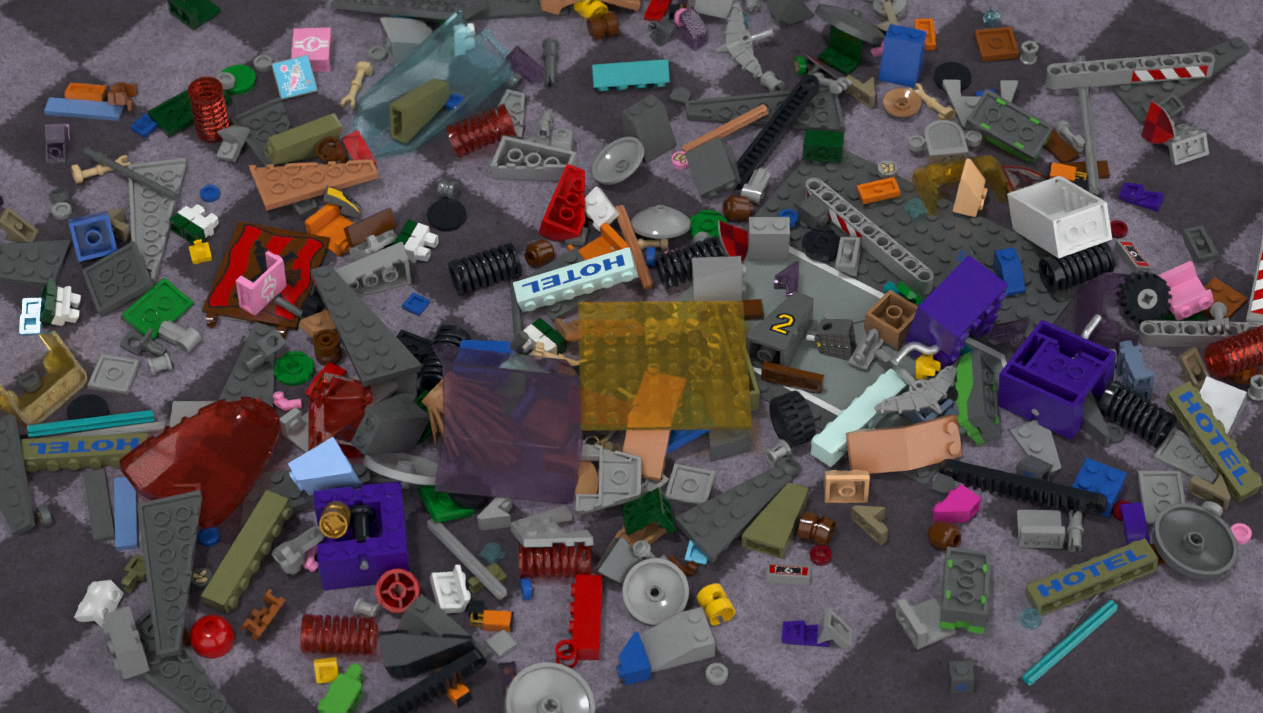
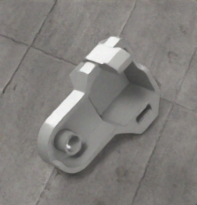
M564 128L553 130L549 137L546 136V139L530 137L526 140L572 151L574 148L573 132Z
M393 230L384 232L376 237L371 235L366 238L367 241L348 248L354 261L381 251L384 246L394 242L397 235Z
M318 525L311 527L295 539L280 544L273 550L271 555L285 573L293 575L300 571L301 565L305 563V552L322 541L325 535L321 532Z

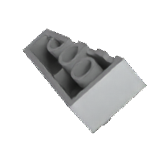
M503 136L490 168L492 178L559 181L566 164L578 167L577 152Z
M399 242L335 270L358 296L411 284L409 260L403 242Z

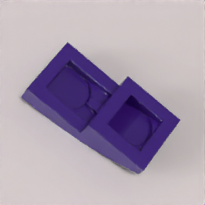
M1125 182L1119 193V199L1158 212L1164 200V194L1144 191V185Z
M1142 502L1120 504V513L1124 524L1123 531L1127 545L1144 538L1150 544Z
M805 620L783 622L782 643L829 647V640L817 643L818 624L806 625Z

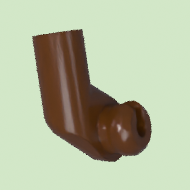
M674 555L668 557L670 562L679 567L685 576L696 574L698 565L695 561L681 564Z

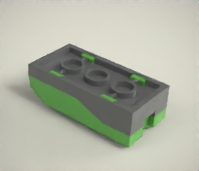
M986 89L967 118L965 128L969 131L977 130L982 134V138L1027 162H1034L1048 141L1054 126Z
M976 349L962 355L957 366V382H955V386L958 392L956 402L960 412L957 416L958 422L961 427L964 426L967 430L969 438H973L976 444L980 445L1001 438L996 372L981 351Z
M954 547L946 548L939 628L955 630L956 627L966 628L968 632L984 634L988 616L990 552Z

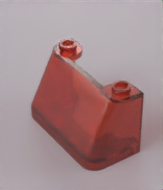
M323 372L309 397L308 451L334 437L347 459L364 458V454L352 445L351 441L365 415L366 406L372 402L373 392H371V385L363 387L360 380Z

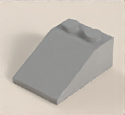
M702 607L680 612L640 634L651 667V673L715 657V641Z

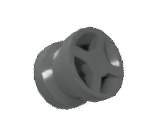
M442 178L438 185L437 196L455 199L458 192V182H448L447 179Z

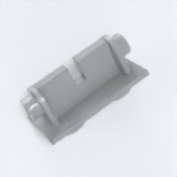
M873 328L864 334L850 357L849 364L864 370L868 369L874 359V351H878L884 342L883 339L879 338V331Z

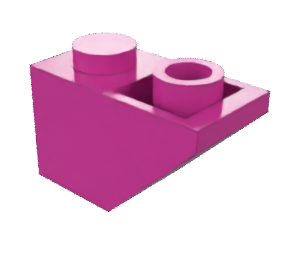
M961 484L958 488L952 489L943 502H938L934 506L932 521L935 523L940 520L948 523L967 522L980 510L982 498Z

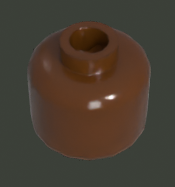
M729 196L723 202V215L729 221H746L749 215L753 213V204L750 203L746 196Z
M545 239L537 240L526 247L525 259L529 265L535 268L543 267L553 261L554 247Z
M940 520L928 529L931 546L946 551L947 547L957 548L961 542V533L954 524Z

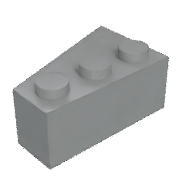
M130 607L103 614L106 622L102 624L105 637L110 636L111 641H108L107 644L110 653H115L117 657L112 659L116 672L121 671L123 679L148 672L149 667Z

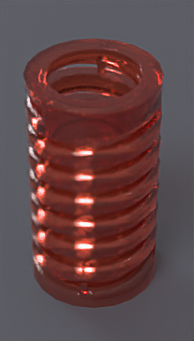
M210 76L197 78L188 87L197 137L205 143H219L223 141V138L217 132L230 126L222 83Z
M505 103L496 107L497 113L494 108L489 109L490 115L488 111H483L484 120L482 115L477 113V122L474 116L469 117L470 125L468 120L464 118L462 119L463 127L459 121L455 122L453 126L450 124L446 126L458 158L467 155L469 152L473 153L475 148L480 150L482 146L488 147L489 143L493 145L496 141L501 142L503 136L517 135Z
M1263 325L1208 344L1205 349V362L1209 371L1215 377L1223 379L1262 365Z
M519 542V578H528L529 575L532 580H535L537 577L539 579H545L546 577L553 579L554 576L556 579H561L562 577L570 579L571 576L573 579H576V575H592V545L585 546L583 542H577L575 555V542L574 546H568V551L564 543L560 542L559 553L558 542H552L551 556L550 547H543V552L541 547H534L533 560V547H523ZM583 551H586L585 560L583 559Z
M304 614L300 634L302 654L309 652L316 654L318 652L321 655L326 653L333 655L336 653L340 656L343 653L346 656L351 654L359 656L361 654L362 656L371 655L375 657L378 643V618L371 616L365 619L364 616H360L357 638L356 616H351L349 626V617L347 615L342 616V620H340L339 615H335L332 624L331 615H326L324 619L321 614L317 616ZM340 622H341V638L339 637V635H340ZM323 623H324V638L322 637Z

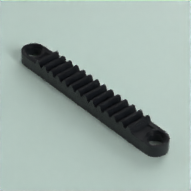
M810 74L801 78L736 162L741 183L736 185L737 187L733 190L742 189L744 184L750 181L754 170L763 166L764 161H767L768 156L772 155V151L776 149L777 144H780L781 139H784L785 134H788L794 122L796 123L798 117H801L802 112H805L806 107H809L811 100L819 91L818 77ZM808 82H812L815 84V86L812 88H807L805 84Z
M944 459L938 470V473L950 476L954 481L963 483L966 488L972 486L973 490L981 488V492L987 489L989 494L996 491L998 496L1004 493L1006 498L1013 495L1015 500L1021 497L1023 502L1030 499L1032 504L1039 501L1040 506L1047 503L1049 508L1053 505L1058 510L1064 507L1066 512L1072 509L1073 513L1081 511L1101 515L1105 512L1108 504L1107 498L1096 492L957 460Z
M473 650L367 713H410V711L416 713L418 712V706L425 708V702L433 703V698L437 697L440 699L442 692L448 694L449 688L457 689V683L464 685V679L481 670L486 665L487 659L481 650Z

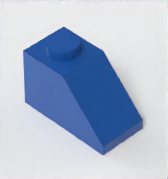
M1011 247L995 251L993 268L997 277L1008 284L1005 292L1007 296L1025 293L1021 261L1015 248Z
M639 632L633 633L620 653L619 665L616 666L618 678H623L625 685L651 679V667Z

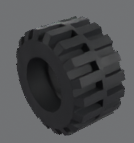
M794 390L770 400V418L779 439L785 440L790 448L813 439L816 435L814 417L807 401L800 392Z

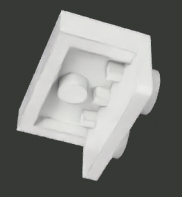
M597 186L585 197V215L594 221L593 226L598 231H600V225L605 222L610 224L619 215L603 191Z
M455 565L453 572L431 573L430 581L436 605L445 613L464 612L467 603H470V592L466 590V576L461 571L460 565Z
M111 580L92 582L87 589L83 601L79 604L74 618L80 622L95 621L102 627V624L106 623L103 614L115 611L123 596V592Z

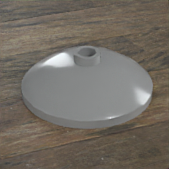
M623 137L607 145L599 153L592 167V174L597 182L604 185H612L630 177L642 162L644 156L642 143L635 137Z
M657 205L640 211L631 220L634 232L645 237L659 239L683 235L690 229L691 224L690 219L683 212L664 205Z
M651 558L639 562L628 572L623 583L622 594L626 608L636 619L646 624L658 625L684 610L689 597V587L684 573L674 563L665 559ZM657 589L659 591L658 596H652L651 590Z

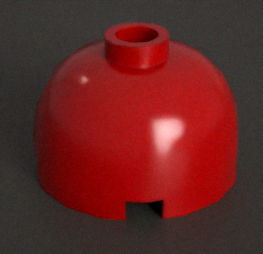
M395 568L385 572L376 584L375 594L378 602L390 612L401 613L420 596V585L413 573L405 569Z
M203 616L191 628L190 642L193 651L198 656L208 657L209 659L222 657L231 650L234 644L235 635L233 628L221 616Z

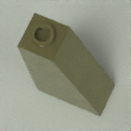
M433 78L390 103L391 138L403 143L409 142L449 100V83Z
M335 113L269 137L264 149L265 155L274 165L317 158L316 146L319 141L326 137H333L339 142L343 126Z
M788 482L742 535V547L784 559L808 501L809 488Z

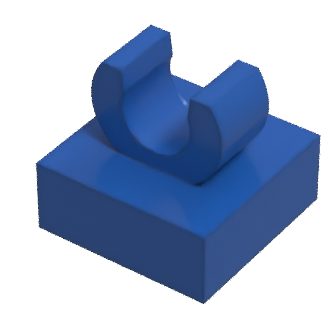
M143 113L142 117L136 119L130 128L133 132L146 138L158 128V125L148 115Z

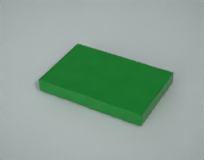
M164 277L122 314V318L142 336H145L150 328L153 329L152 340L154 341L159 336L158 331L164 321L174 323L194 305V302Z

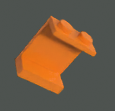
M328 203L305 221L306 233L330 237L327 248L340 257L343 253L349 252L344 228L354 223L340 214L339 205Z
M605 222L600 225L601 236L578 251L584 260H588L627 248L629 245ZM571 244L567 246L568 251L574 248Z

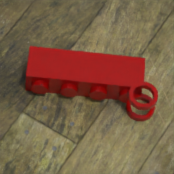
M576 575L575 583H571V596L575 597L574 602H570V615H574V618L569 620V634H573L572 639L562 640L555 646L556 663L561 664L559 659L570 661L575 658L571 665H564L571 669L577 665L578 660H599L603 591L602 575ZM568 645V649L559 652L561 646Z

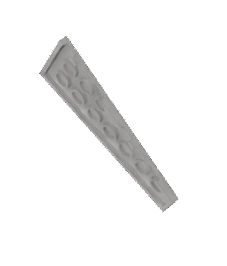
M185 158L130 164L128 168L172 190L179 196L186 169ZM129 178L132 242L134 241L138 245L151 281L155 284L170 229L169 219L174 214L177 199L174 201Z

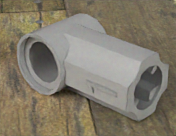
M763 168L754 170L749 183L744 184L741 196H746L750 203L760 205L759 202L761 198H764L765 188L770 180V173Z
M164 321L158 331L161 338L173 343L178 350L181 349L187 352L186 354L201 341V336L196 330L190 327L184 329L171 321Z

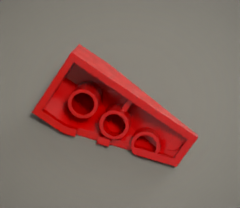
M566 164L538 232V235L556 242L578 238L585 223V170L570 164Z

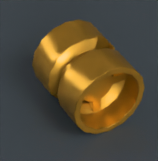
M332 501L324 507L319 521V528L326 537L339 538L346 533L351 517L349 507L340 501Z

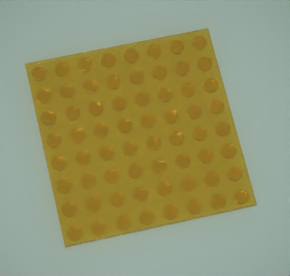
M743 301L578 302L581 431L752 429Z

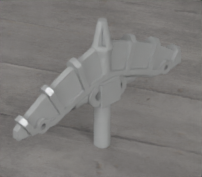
M739 2L731 6L732 12L730 17L726 19L728 23L727 30L724 32L726 43L718 47L716 52H729L732 55L731 60H736L742 66L741 69L743 71L746 69L753 74L755 79L757 77L761 78L763 74L761 66L754 56L753 42L774 36L771 28L750 35V32L746 30L744 25L743 11Z
M955 363L951 366H946L936 377L928 381L921 379L916 381L900 365L897 367L896 372L909 385L908 391L901 394V396L884 399L883 402L874 406V409L880 412V414H884V412L902 414V412L915 411L917 413L920 409L930 408L941 415L943 412L938 402L941 398H946V392L949 387L955 385L954 378L957 374L958 365Z

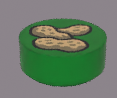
M797 56L793 62L797 76L805 75L807 70L806 60L803 56Z

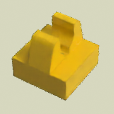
M200 239L194 241L193 246H189L193 264L212 260L208 242L202 243Z
M922 354L916 359L915 379L924 380L927 376H935V371H940V362L933 359V354Z
M337 657L314 660L317 684L336 680L339 675Z

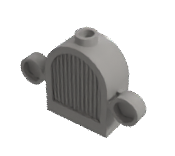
M937 120L927 126L924 139L919 135L911 136L908 147L914 152L925 151L928 167L965 164L968 158L967 147H975L981 144L982 134L977 130H970L964 135L962 128L955 122Z

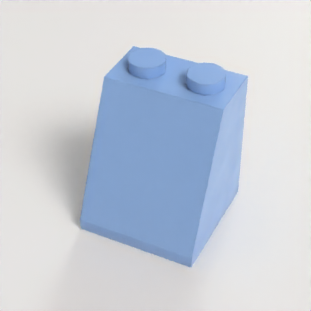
M334 437L288 463L292 470L289 472L292 480L300 491L305 490L309 496L314 495V491L344 487L356 489L362 486L361 481Z

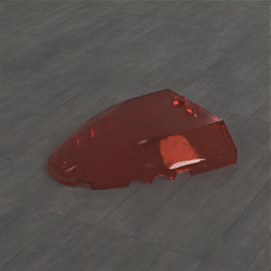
M241 396L239 401L227 402L226 399L218 400L198 409V413L190 418L182 417L181 422L172 428L169 425L166 426L164 432L159 436H150L119 460L120 470L138 494L151 501L200 490L202 503L198 526L204 529L211 528L223 523L241 504L259 480L280 436L279 415L272 406L252 397Z

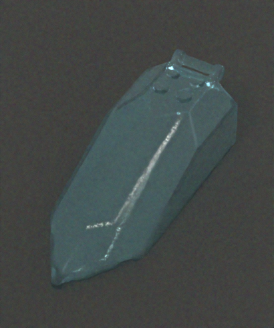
M459 9L359 98V108L357 115L354 117L350 134L359 130L374 159L411 153L474 110L514 74L511 62L509 61L514 54L503 47L492 35V31L489 28H486L476 36L467 25L463 13ZM487 40L502 56L497 58L485 46L483 41ZM436 78L449 83V96L458 94L464 98L451 111L447 110L444 105L409 142L403 143L391 138L389 104L429 80ZM347 151L346 153L348 154L349 161H351L352 158L349 152Z

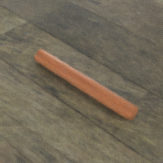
M762 104L683 145L682 150L688 152L718 137L723 138L768 115V109Z
M623 205L616 206L615 209L619 213L617 220L625 241L633 254L643 289L653 288L652 277L626 209Z

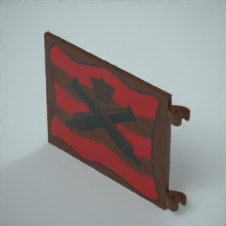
M238 221L202 309V313H207V327L214 328L217 317L224 316L277 326L278 332L285 340L288 329L296 330L300 318L275 304V299L279 296L301 309L303 301L307 294H310L314 284L310 270L320 267L330 242V237ZM269 251L283 259L287 286L254 316L239 306L236 280L243 276L254 283L267 271L265 253Z

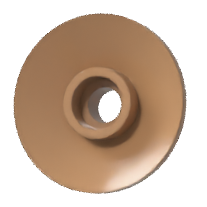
M898 88L889 91L884 96L883 106L893 116L910 117L920 110L921 98L910 89Z

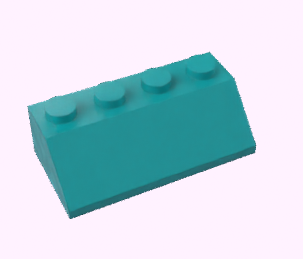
M668 59L591 65L593 88L597 87L598 91H607L610 86H616L617 90L628 89V85H635V88H647V84L654 83V87L666 86L665 82H670Z

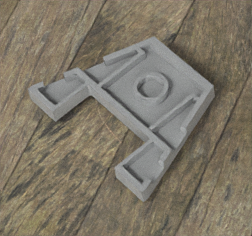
M943 80V89L946 90L947 98L956 111L955 116L962 130H968L965 128L966 120L981 96H961L960 80ZM1000 80V96L1012 103L1018 81Z
M578 440L577 460L599 461V494H576V515L627 503L641 497L640 457L617 450L615 452L603 449V446L597 444L593 446L586 444L584 440Z
M566 505L510 523L511 532L523 547H552V542H563L565 546H574V542H585V546L593 545V536L588 530L564 533L557 523L572 520V512Z

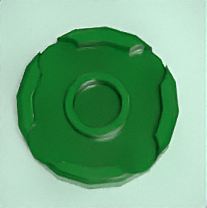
M232 65L221 72L230 73L235 77L234 87L225 90L228 94L241 95L249 92L255 86L256 74L249 66Z
M702 210L695 216H691L689 232L693 238L699 232H707L710 237L717 235L720 240L718 220L727 223V220L717 211Z
M901 280L896 285L897 290L906 298L916 303L917 306L926 299Z
M299 351L287 352L274 363L275 378L278 382L287 386H297L307 382L315 371L312 358L310 359L306 353Z

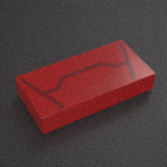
M359 130L341 138L352 160H373L374 165L377 164Z

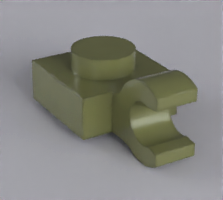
M135 554L124 568L126 576L121 582L125 585L123 591L131 593L138 580L142 582L146 580L143 556Z
M496 562L485 567L501 584L507 581V575ZM476 576L468 580V583L471 585L468 589L472 594L486 587Z

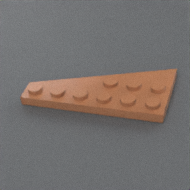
M373 160L348 161L346 164H336L335 161H331L324 165H318L317 162L288 163L282 167H274V164H267L266 167L256 168V165H249L250 173L266 211L323 195L326 186L340 190L379 178Z

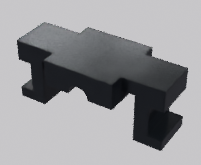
M316 286L314 287L313 294H307L302 303L301 310L303 311L301 317L307 318L323 311L325 308Z

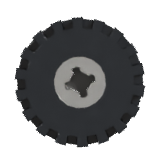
M1142 270L1138 271V273H1130L1131 277L1126 276L1123 279L1125 283H1120L1118 286L1121 288V291L1116 293V296L1119 297L1116 300L1117 304L1121 306L1119 310L1127 318L1139 323L1148 320L1154 321V319L1157 321L1161 320L1160 315H1166L1167 311L1165 308H1170L1171 303L1168 302V299H1172V295L1168 293L1171 291L1170 286H1167V282L1160 276L1149 271L1145 272Z

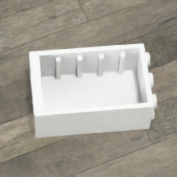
M1057 176L1007 194L1013 229L1057 258L1112 240L1107 202L1062 176Z

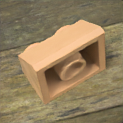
M968 158L966 159L953 212L976 217L977 211H982L987 188H984L986 180L971 159Z
M824 471L825 503H868L870 481L868 471Z

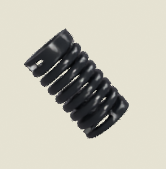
M717 235L705 238L703 242L699 240L695 244L684 245L681 249L675 248L674 251L669 250L666 253L654 255L655 267L665 290L679 284L674 266L681 284L686 283V277L688 281H692V258H701L702 254L704 257H726Z
M511 242L504 244V246L499 245L497 248H491L489 251L484 250L482 253L477 252L475 255L471 254L468 257H462L460 260L455 259L448 262L450 278L459 296L466 294V292L471 293L472 287L477 291L480 289V286L481 288H486L487 284L493 286L494 281L499 284L502 280L508 281L509 278L514 279L522 276L520 260Z
M1107 242L1061 258L1052 255L1039 261L1041 280L1045 288L1052 294L1065 288L1076 286L1079 283L1091 281L1099 276H1105L1106 273H1113L1115 269L1114 256ZM1104 254H1106L1108 258L1109 266L1107 264V260Z
M443 325L437 329L416 382L418 389L422 393L426 389L431 391L449 372L453 371L461 341L471 340L470 335L462 328L454 325Z
M1118 380L1110 384L1098 403L1101 414L1106 418L1117 422L1119 426L1137 435L1140 439H1144L1145 442L1151 443L1155 448L1166 439L1176 421L1174 414L1162 407L1158 408L1156 403H1152L1151 400L1138 395L1136 391H1131V388L1125 387Z

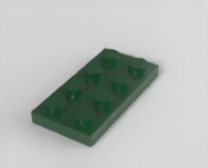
M209 77L147 112L151 120L157 123L158 127L170 138L233 103V100L224 89L216 86V81L212 77Z

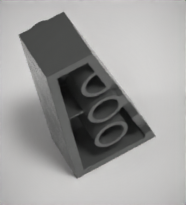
M720 374L702 379L704 408L715 428L707 432L710 462L750 451V434L723 375Z

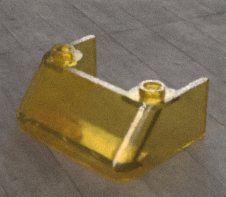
M990 155L968 158L971 159L982 176L985 175L999 203L1003 202L1009 181L997 159ZM966 159L929 164L914 169L912 181L930 216L934 215L939 195L935 185L960 181Z
M46 331L38 334L50 352L44 356L42 361L43 367L48 374L41 379L42 384L37 390L25 393L18 398L14 392L5 391L0 384V409L7 414L15 415L16 420L26 427L40 424L87 382L85 370L56 331Z

